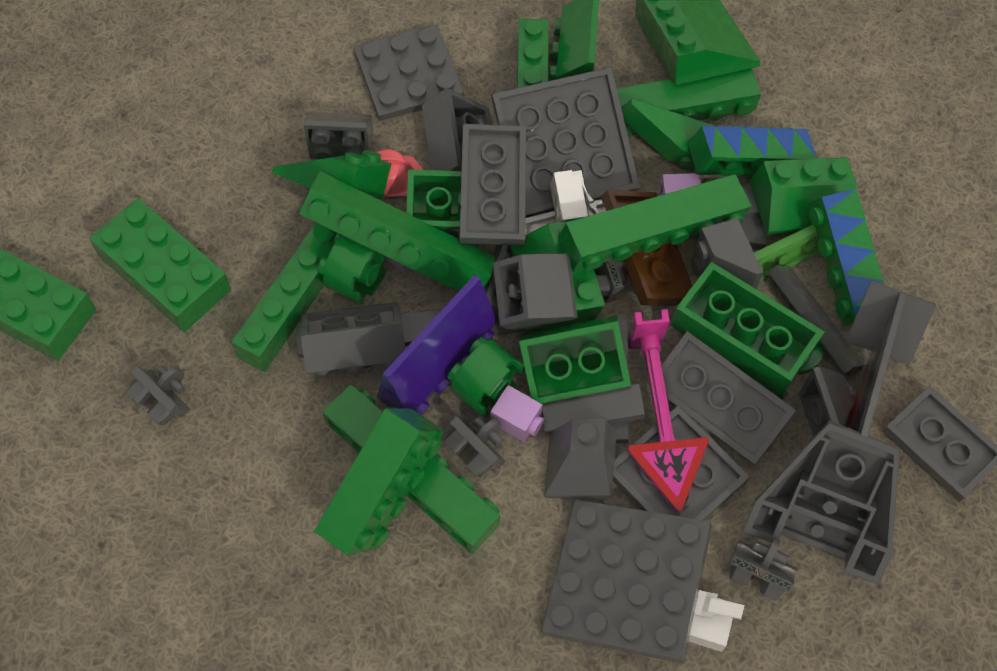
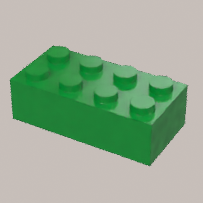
M139 198L134 200L89 238L97 255L183 333L231 291L226 274Z
M0 249V331L59 361L95 313L96 308L86 292Z
M713 262L708 265L677 306L671 323V327L682 334L688 331L745 374L783 397L812 355L825 332Z
M385 408L314 532L347 556L380 548L389 536L390 531L387 529L392 520L398 518L407 505L405 498L409 491L421 482L425 473L422 469L428 459H432L442 445L440 438L444 430L413 409Z

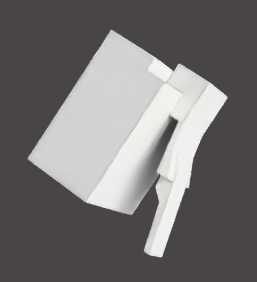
M568 170L553 174L550 189L557 222L587 217V208L593 214L599 213L593 202L594 200L587 193L581 170L573 172Z
M699 590L689 642L722 652L727 645L733 618L741 620L745 605L717 598L718 594Z

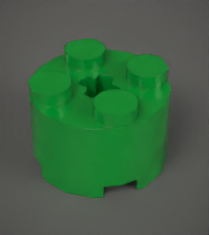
M337 233L329 256H324L319 263L318 273L323 275L325 287L363 304V297L366 294L372 297L386 275L387 270L382 268L384 257L386 256Z
M481 337L471 346L469 350L471 355L463 364L459 362L451 369L448 379L452 381L451 392L479 415L485 417L488 413L486 409L490 405L494 407L508 385L513 388L516 386L512 378L516 371L519 374L523 373L524 364L491 339L486 341Z

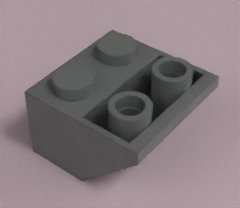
M310 112L304 120V130L310 159L318 160L345 156L346 152L362 154L363 150L372 151V115Z
M522 254L493 263L500 326L521 333L577 318L569 254Z

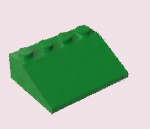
M636 0L637 20L675 85L760 66L761 61L720 0Z

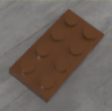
M607 190L601 196L605 210L608 211L640 202L647 198L657 197L658 195L656 192ZM666 243L650 253L636 252L624 260L640 305H679L693 286L677 244Z

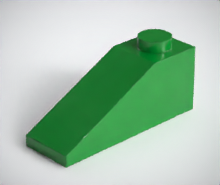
M633 98L621 107L624 122L664 158L678 163L680 167L685 169L695 168L688 143L701 126L711 124Z

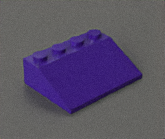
M474 275L383 372L377 398L389 408L413 409L420 415H423L431 405L427 400L435 392L440 396L451 384L452 381L448 379L451 369L459 362L463 364L471 355L469 350L473 343L481 337L486 341L493 338L495 333L492 329L497 320L479 277Z

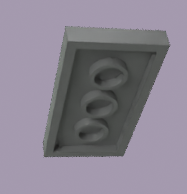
M463 124L460 243L524 245L526 126Z
M688 331L661 365L667 399L676 406H679L689 416L755 465L797 412Z

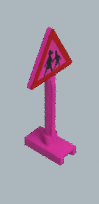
M668 309L660 311L658 320L643 321L641 312H635L628 332L629 349L641 348L642 354L645 355L660 442L630 445L627 452L674 510L680 513L686 502L709 440L706 437L685 440L674 439L659 355L661 344L670 322Z

